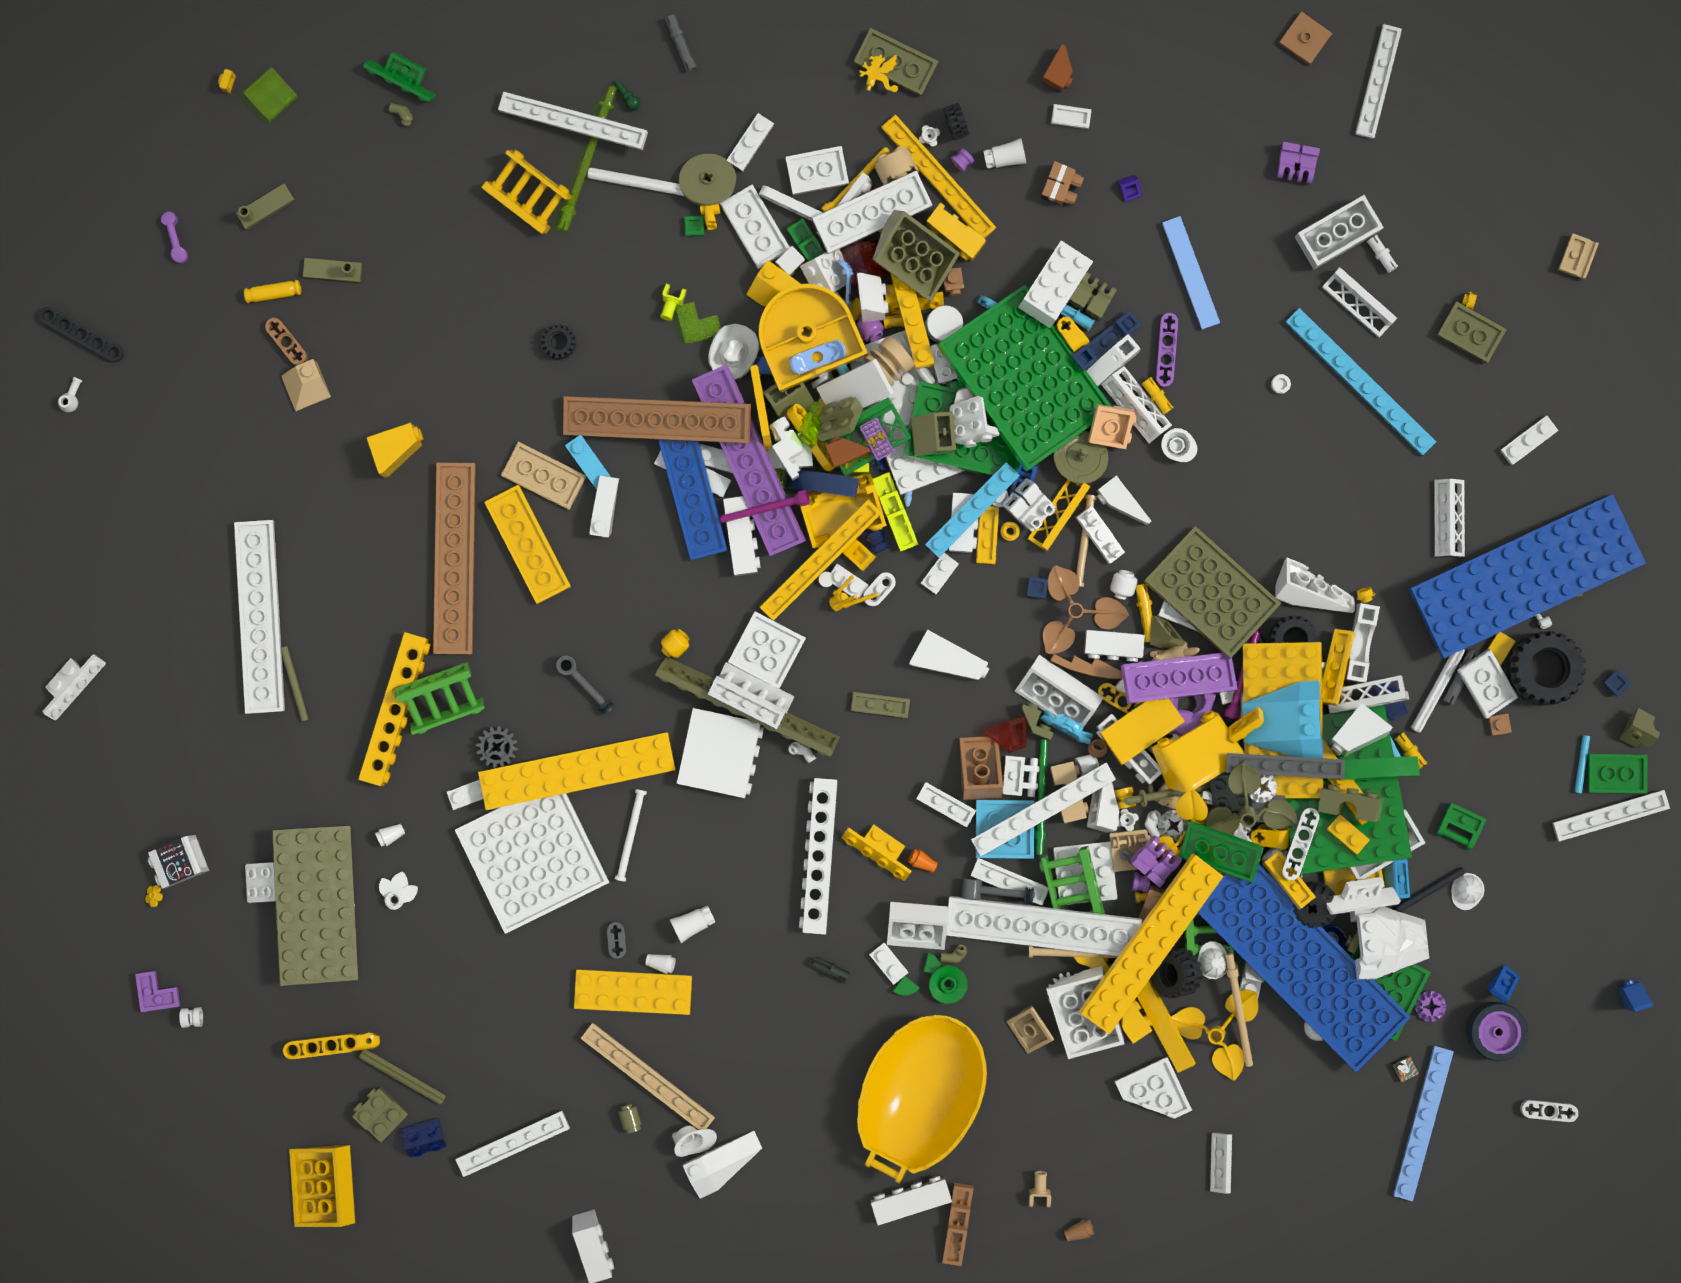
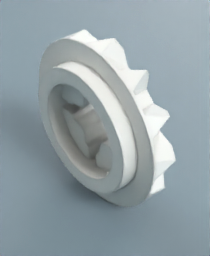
M1260 774L1261 784L1266 783L1265 787L1268 791L1262 790L1260 793L1261 788L1259 787L1257 791L1248 792V794L1254 801L1264 803L1271 801L1276 796L1278 786L1276 785V779L1272 775Z
M1170 810L1165 812L1159 819L1158 830L1162 836H1169L1173 841H1177L1186 831L1189 822L1181 818L1176 810ZM1168 819H1170L1173 822H1178L1180 820L1179 824L1177 825V830L1179 832L1175 831L1174 829L1167 831V829H1169L1170 827V821Z

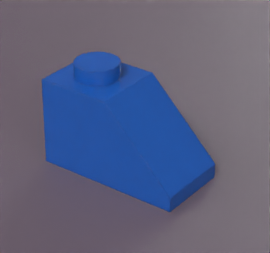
M1634 979L1622 982L1623 986L1618 987L1626 1010L1637 1012L1654 1006L1641 982H1634Z

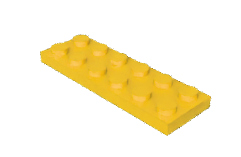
M519 485L484 502L536 604L571 587Z
M577 969L574 1009L690 1015L692 976Z

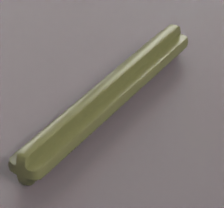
M367 1049L361 1052L359 1058L437 1104L441 1105L444 1102L446 1096Z

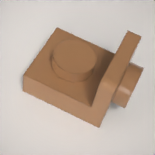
M961 267L950 269L943 281L945 294L949 293L950 296L960 295L961 291H964Z

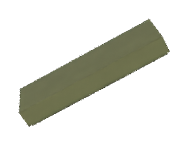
M853 692L851 711L908 718L910 699Z

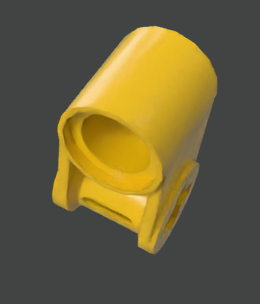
M1063 317L1056 323V329L1074 354L1089 343L1086 335L1071 318ZM1067 323L1069 325L1068 328L1062 330V324L1065 325Z
M1262 824L1251 833V840L1253 843L1264 847L1281 850L1288 849L1290 829L1287 827L1274 829L1266 824Z

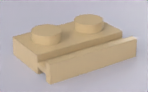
M1572 233L1558 270L1575 277H1580L1583 280L1586 279L1599 243Z

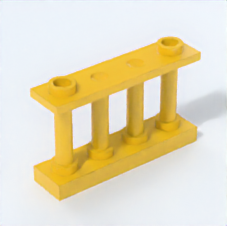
M507 150L505 154L511 157L508 164L496 181H486L481 188L541 234H545L551 228L547 225V219L562 198L570 200L572 196L568 193L569 190L561 184L558 186L524 160L522 153L517 150ZM518 163L526 171L512 191L505 193L502 190V184ZM533 174L541 182L527 203L521 205L517 202V196ZM548 186L556 194L541 216H535L532 213V207Z

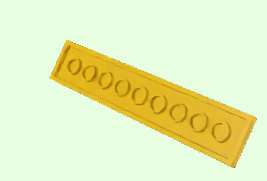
M667 732L481 771L478 774L485 808L490 810L675 771V765Z
M1192 853L1078 1012L1110 1035L1221 881L1223 875Z

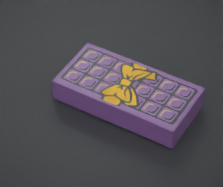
M874 418L860 426L877 461L895 452L878 418Z

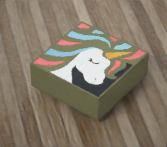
M1410 1056L1392 1064L1400 1082H1404L1419 1074Z

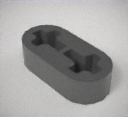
M613 922L607 928L609 954L613 958L619 959L627 951L625 928L622 923ZM614 925H617L619 929L621 928V932L618 933V939H615V934L611 933ZM616 941L619 942V947L623 948L620 955L612 951L616 947Z

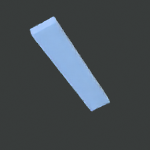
M1181 216L1162 222L1201 330L1220 324Z

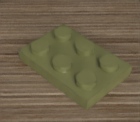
M1456 301L1436 336L1487 364L1507 329Z

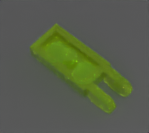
M818 401L814 402L806 413L797 435L811 449L817 444L819 439L817 435L822 425L819 420L820 414H816L821 404Z

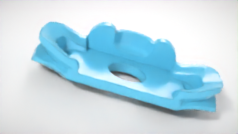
M1045 710L1044 715L1040 717L1047 726L1054 727L1075 738L1078 742L1090 745V738L1093 737V734L1082 731L1083 726L1081 723H1076L1064 714H1059L1055 717L1048 710Z

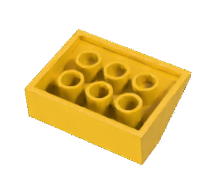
M350 1145L289 1149L294 1227H342L354 1224L355 1213Z

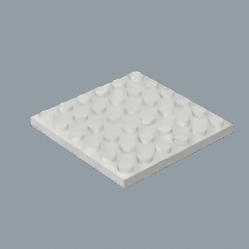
M567 793L500 807L455 829L505 934L610 883Z

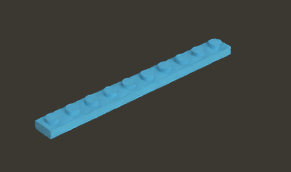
M1300 308L1285 322L1421 456L1436 443L1402 407Z

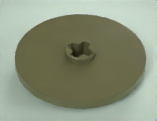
M700 154L688 160L682 167L679 174L680 189L684 196L695 204L703 206L716 205L725 201L734 191L736 173L731 163L724 157L716 154ZM707 177L708 179H711V181L708 182L704 178Z

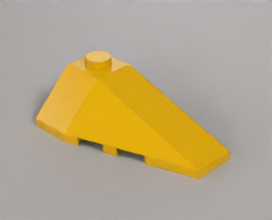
M767 260L746 295L766 307L779 292L800 283Z

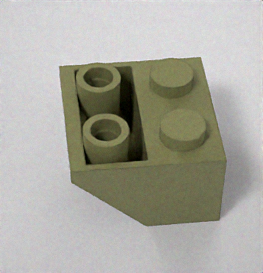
M803 383L782 392L779 391L777 384H774L763 392L779 419L785 417L789 424L791 421L787 415V410L794 404L801 405L806 412L816 407L814 400Z
M937 412L911 417L914 456L952 454L956 450L953 412Z

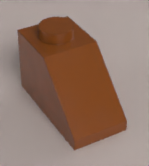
M1061 45L1042 82L1060 92L1064 88L1068 89L1073 81V78H1071L1073 71L1065 45Z
M840 436L829 440L830 444L826 445L833 465L837 468L872 453L870 448L845 438L841 439Z

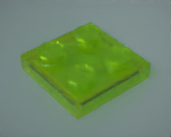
M272 67L243 92L270 122L298 97Z

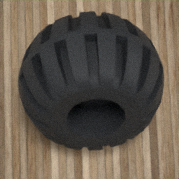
M1307 882L1305 884L1314 894L1315 898L1300 910L1293 905L1295 907V910H1293L1294 915H1297L1296 918L1298 921L1301 920V924L1304 926L1307 924L1309 928H1314V925L1324 928L1337 915L1330 914L1327 909V903H1331L1336 895L1331 888L1323 883ZM1315 904L1317 906L1316 909L1311 910L1310 905Z

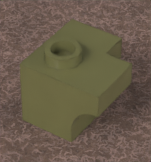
M1637 708L1629 717L1619 739L1635 748L1640 743L1649 748L1660 735V732L1654 727L1655 716Z

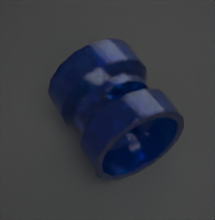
M882 529L865 537L867 542L872 545L871 550L873 554H877L890 547L889 542L884 540Z

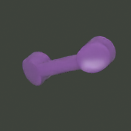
M165 212L161 216V222L167 227L173 247L171 257L179 264L185 263L188 260V253L180 247L174 227L178 222V218L173 212Z

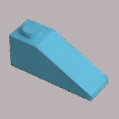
M581 435L565 445L596 490L600 475L611 477Z

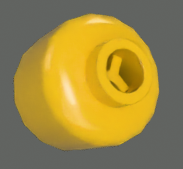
M680 629L671 630L661 640L663 647L661 650L667 657L679 658L689 648L688 641L690 639Z

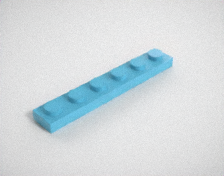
M1006 462L925 545L939 558L1020 475Z

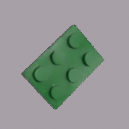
M1588 754V793H1647V755Z

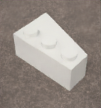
M595 1209L572 1216V1234L589 1283L612 1278L614 1263L612 1258L608 1257V1245L603 1240L602 1227L598 1223Z

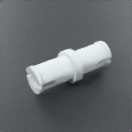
M1378 235L1367 241L1376 254L1375 258L1381 261L1388 273L1398 267L1389 254L1390 250L1384 247Z

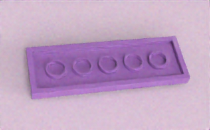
M1223 653L1123 664L1121 666L1127 704L1238 690L1232 658L1228 659Z

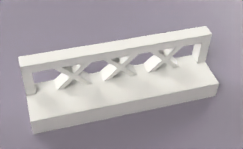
M1341 268L1322 286L1328 294L1378 338L1397 319ZM1335 279L1341 284V291L1334 292L1328 285ZM1344 294L1355 296V304H1347ZM1366 306L1369 309L1370 317H1362L1359 314V307ZM1373 319H1381L1386 325L1378 331L1373 327Z
M1124 366L1101 384L1118 406L1131 408L1135 412L1136 422L1134 426L1148 443H1151L1172 426ZM1120 374L1125 377L1126 382L1121 379ZM1132 390L1138 393V397L1134 395ZM1145 405L1150 408V411H1147ZM1157 420H1159L1164 425L1163 428L1160 427V425L1157 423Z
M1434 480L1435 557H1465L1464 480ZM1455 484H1457V494L1455 492ZM1455 543L1458 545V552H1455Z
M1400 675L1343 687L1341 695L1344 696L1342 702L1338 706H1328L1329 712L1332 714L1356 710L1361 703L1371 708L1409 700V695L1405 691L1403 678ZM1398 681L1399 692L1392 693L1387 690L1391 682ZM1377 685L1382 690L1378 696L1373 697L1368 691L1372 686ZM1358 689L1363 694L1359 700L1354 701L1349 696L1353 690Z

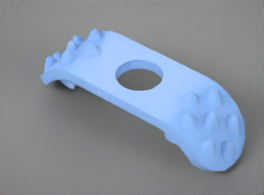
M838 259L837 262L842 266L843 274L847 275L845 304L848 308H851V276L853 269L850 268L851 266L847 262Z
M834 340L792 356L790 366L795 374H802L845 357L846 349L840 340ZM816 351L823 354L822 361L818 363L812 360V354Z

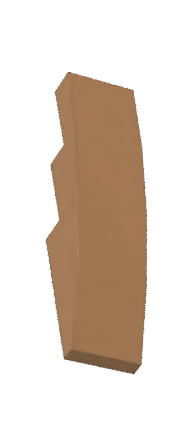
M1053 654L1049 661L1067 670L1087 676L1105 679L1123 678L1122 671L1097 658H1094L1090 664L1076 656L1069 662Z
M954 1183L942 1261L944 1264L962 1266L974 1189L972 1185Z

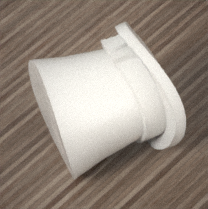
M940 306L934 309L925 321L927 336L936 343H940L963 327L961 314L951 306Z

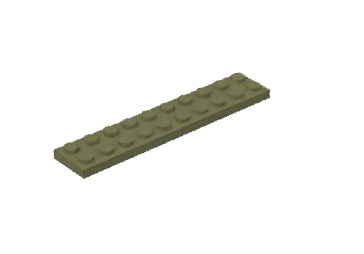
M669 657L664 659L655 674L663 682L675 684L679 689L690 691L700 699H707L717 707L729 709L732 714L744 716L748 721L759 723L769 731H776L786 739L798 741L807 748L811 747L821 755L831 757L840 739V736L788 712L784 714L779 727L775 729L708 695L715 680L714 678Z

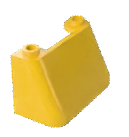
M865 473L853 476V478L859 479L856 498L807 491L810 505H800L813 548H819L867 499L882 512L875 484L870 474ZM883 512L867 529L878 531L886 526Z
M1208 711L1204 713L1200 719L1201 725L1176 740L1163 738L1157 742V745L1152 747L1168 789L1181 792L1193 791L1226 771V753L1244 754L1238 742L1233 743L1229 739V729L1217 712Z

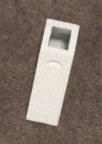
M1128 334L1095 362L1087 372L1097 387L1140 352V347Z

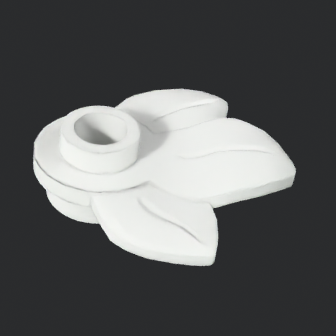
M400 872L391 881L382 878L379 884V891L385 897L386 906L395 910L399 909L403 903L412 901L417 894L418 887L408 885L405 873ZM393 896L398 898V902L395 904L391 901Z

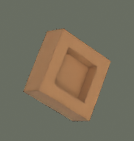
M1509 714L1490 716L1488 718L1491 736L1512 732Z

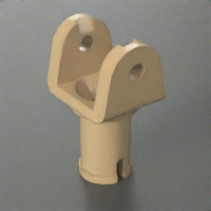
M1045 1171L1035 1172V1188L1029 1190V1207H1033L1034 1196L1046 1197V1206L1051 1207V1193L1046 1188L1047 1172Z

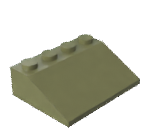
M893 210L883 227L873 260L931 302L960 253L905 211Z

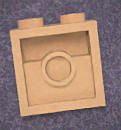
M1097 404L1088 442L1126 449L1127 444L1131 442V427L1136 422L1135 412L1131 408Z

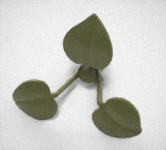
M1239 764L1234 767L1228 778L1229 788L1233 793L1240 794L1244 792L1245 807L1241 809L1240 816L1237 813L1232 814L1231 810L1227 807H1215L1209 812L1206 822L1207 827L1227 834L1235 832L1240 823L1248 828L1254 826L1256 820H1259L1262 814L1264 823L1270 828L1281 829L1298 824L1294 808L1283 799H1272L1268 803V808H1262L1256 815L1255 809L1248 805L1247 792H1255L1261 786V776L1254 768L1246 764Z

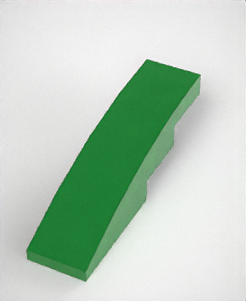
M803 218L786 228L807 262L825 253Z
M1418 756L1345 760L1344 779L1340 780L1420 776Z

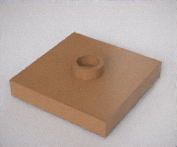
M1301 11L1279 44L1310 65L1330 38L1332 32Z

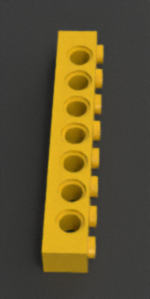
M404 632L358 780L378 786H384V783L387 784L391 774L388 772L389 767L395 762L396 754H394L396 746L399 747L402 736H400V732L407 724L408 718L405 716L407 710H409L406 702H397L395 688L416 681L418 674L423 672L425 666L423 658L424 655H428L431 646L426 638ZM415 649L418 656L415 660H410L408 654L411 650ZM406 668H410L412 675L406 679L403 676V671ZM397 704L400 707V713L393 715L391 709ZM388 723H392L395 727L394 732L391 734L386 732V725ZM383 741L389 744V749L386 752L380 750V744ZM377 760L383 762V768L379 771L374 767V763Z

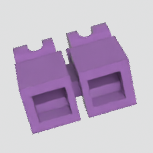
M1283 142L1280 147L1277 178L1282 179L1286 169L1288 171L1287 180H1292L1295 173V164H1298L1299 169L1296 172V181L1301 182L1303 173H1306V183L1312 184L1320 148L1303 145L1300 149L1299 144Z
M1155 835L1130 860L1144 875L1146 874L1158 887H1161L1165 882L1164 880L1179 866L1182 858L1179 855H1175L1170 860L1174 851L1168 849L1163 853L1167 845L1163 842L1157 846L1160 839Z

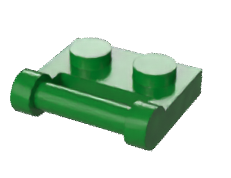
M1450 803L1436 830V834L1439 836L1444 835L1465 845V848L1472 850L1487 819L1454 803ZM1449 823L1472 835L1468 839L1446 827Z

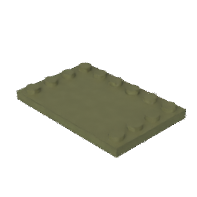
M1196 526L1144 581L1145 584L1228 659L1232 658L1281 604L1280 601Z

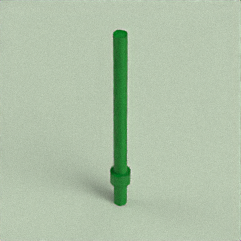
M1040 739L1038 801L1046 797L1048 739ZM1045 820L1037 824V831H1035L1036 855H1043L1044 840H1046V832H1044Z

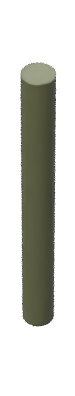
M288 646L281 648V653L301 722L307 721L309 718Z

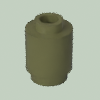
M631 1103L621 1106L618 1115L626 1134L640 1130L642 1123L637 1107L632 1106Z

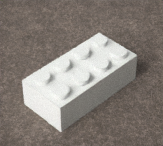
M1365 195L1300 231L1295 236V239L1315 270L1379 233L1384 227Z
M1060 241L1018 308L1051 328L1093 261L1063 241Z

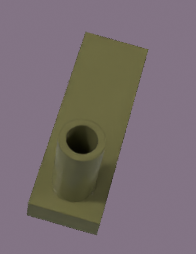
M284 183L251 204L241 206L236 215L244 228L248 230L293 203L295 199Z
M305 258L303 277L361 283L363 264Z

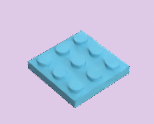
M976 800V836L1033 805L1034 801ZM1034 827L983 856H980L976 849V858L1034 859Z

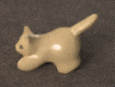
M1185 642L1183 646L1151 651L1150 656L1153 658L1151 661L1191 657L1197 654L1200 649L1196 647L1188 648Z

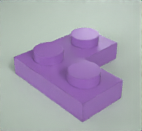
M156 971L135 974L140 1012L180 1006L178 987L159 990Z

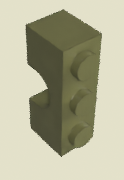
M1328 784V787L1321 788L1318 812L1334 815L1341 814L1344 803L1348 801L1356 806V819L1377 822L1380 821L1383 797H1379L1378 793L1366 791V794L1358 793V789L1347 788V790H1341L1338 785Z

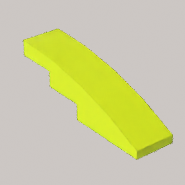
M887 472L872 478L878 498L900 551L918 545L890 473Z

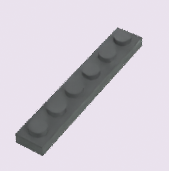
M1226 753V773H1231L1233 768L1239 764H1246L1254 768L1261 775L1344 779L1345 759Z

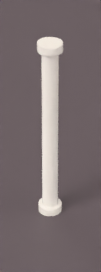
M639 789L635 790L637 794L618 874L615 875L616 880L625 882V874L644 795L647 793V791Z

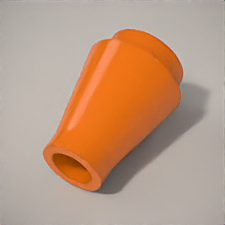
M914 849L908 858V863L911 864V867L927 870L932 873L938 862L931 859L920 849Z

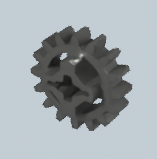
M498 726L497 731H495L494 727H490V732L484 730L485 736L478 737L481 743L476 744V746L480 747L481 750L477 751V754L483 755L480 760L486 759L487 766L493 763V768H497L500 763L501 767H505L504 762L511 764L510 758H516L513 752L519 750V748L514 747L518 740H512L514 733L508 735L509 729L506 728L502 731V728ZM501 734L505 737L499 740L496 739L493 735ZM488 741L489 747L485 751V743ZM494 743H502L500 746V752L497 750L493 751V749L495 748ZM507 744H510L509 753L506 752ZM494 755H499V757L502 759L493 760L490 757Z

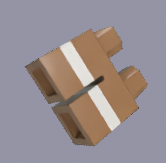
M1054 161L1041 199L1051 200L1060 205H1063V203L1074 205L1078 194L1070 192L1068 189L1070 185L1080 189L1084 178L1076 174L1075 169Z

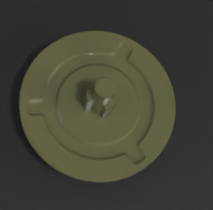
M1085 430L1054 451L1053 455L1054 463L1059 473L1067 480L1079 484L1097 480L1105 472L1108 465L1106 446L1089 443L1090 432Z

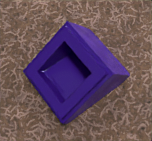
M1136 175L1117 181L1124 202L1142 196L1139 179Z

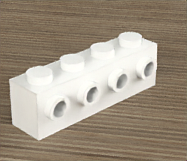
M1113 714L1107 716L1096 726L1098 729L1096 733L1103 741L1104 739L1099 733L1118 721ZM1145 750L1124 763L1128 769L1133 768L1137 772L1135 776L1142 784L1145 782L1151 784L1162 774L1159 765Z

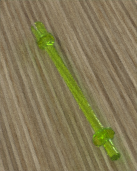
M609 86L604 102L599 101L598 104L602 107L599 118L606 119L609 110L615 109L611 104L617 90L616 87ZM591 137L571 193L572 198L561 209L562 215L557 225L559 229H562L565 222L563 230L569 231L572 218L576 216L577 212L574 207L599 138Z

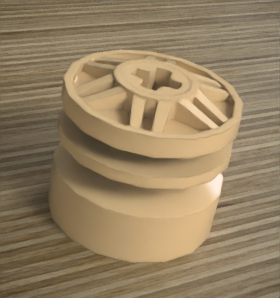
M887 336L879 344L882 353L873 349L871 351L872 356L867 354L864 360L868 363L876 359L892 387L894 385L893 379L895 381L900 379L897 370L906 374L915 366V363L907 351L894 338Z

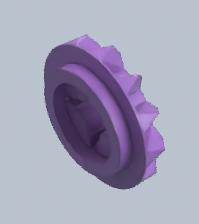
M1426 991L1419 995L1415 1003V1010L1422 1020L1434 1022L1440 1020L1445 1015L1447 1005L1445 999L1439 993ZM1430 1001L1439 1006L1433 1009L1432 1015L1430 1009L1423 1007L1429 1005Z

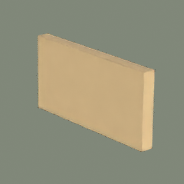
M520 442L517 443L501 474L502 477L568 510L571 509L587 477Z

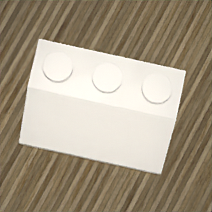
M890 902L887 945L944 950L948 907Z

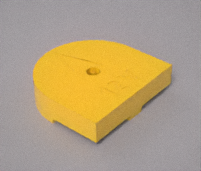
M799 284L786 288L771 299L762 313L759 324L760 344L780 392L865 357L868 354L849 308L836 293L825 287L814 284ZM804 329L812 331L810 337L802 336ZM834 340H840L845 346L846 355L841 359L798 375L792 371L790 359L796 354ZM816 351L812 354L814 362L822 361L823 354Z

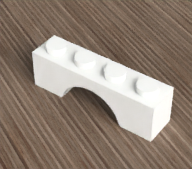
M1363 603L1357 604L1352 629L1355 636L1344 678L1346 681L1366 683L1370 664V644L1377 625L1379 606Z

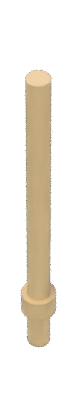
M1233 953L1225 954L1228 967L1226 969L1227 978H1230L1245 1066L1250 1067L1253 1066L1237 978L1239 976L1238 968L1235 967Z

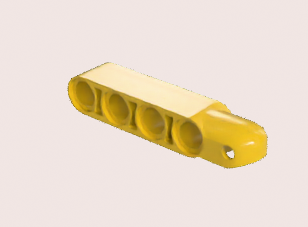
M348 1033L294 1040L284 1046L283 1053L288 1059H299L372 1049L380 1044V1036L374 1033ZM349 1037L353 1038L356 1042L353 1048L347 1045ZM329 1040L335 1041V1050L328 1048ZM310 1042H313L317 1045L316 1052H311L309 1050L308 1046ZM290 1045L297 1047L298 1052L296 1055L290 1053Z

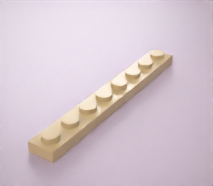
M592 1023L581 1037L584 1042L698 1130L707 1129L714 1120V1115L596 1024Z

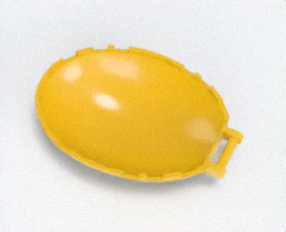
M941 1015L921 1017L898 1029L878 1051L865 1077L858 1102V1133L860 1134L863 1147L871 1151L865 1166H871L896 1179L895 1182L900 1184L907 1170L914 1174L930 1168L951 1153L963 1139L979 1111L987 1078L983 1048L977 1036L964 1023ZM876 1154L902 1167L900 1172L875 1160Z

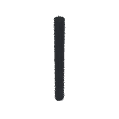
M1462 867L1396 905L1395 908L1398 912H1402L1463 876L1465 871Z

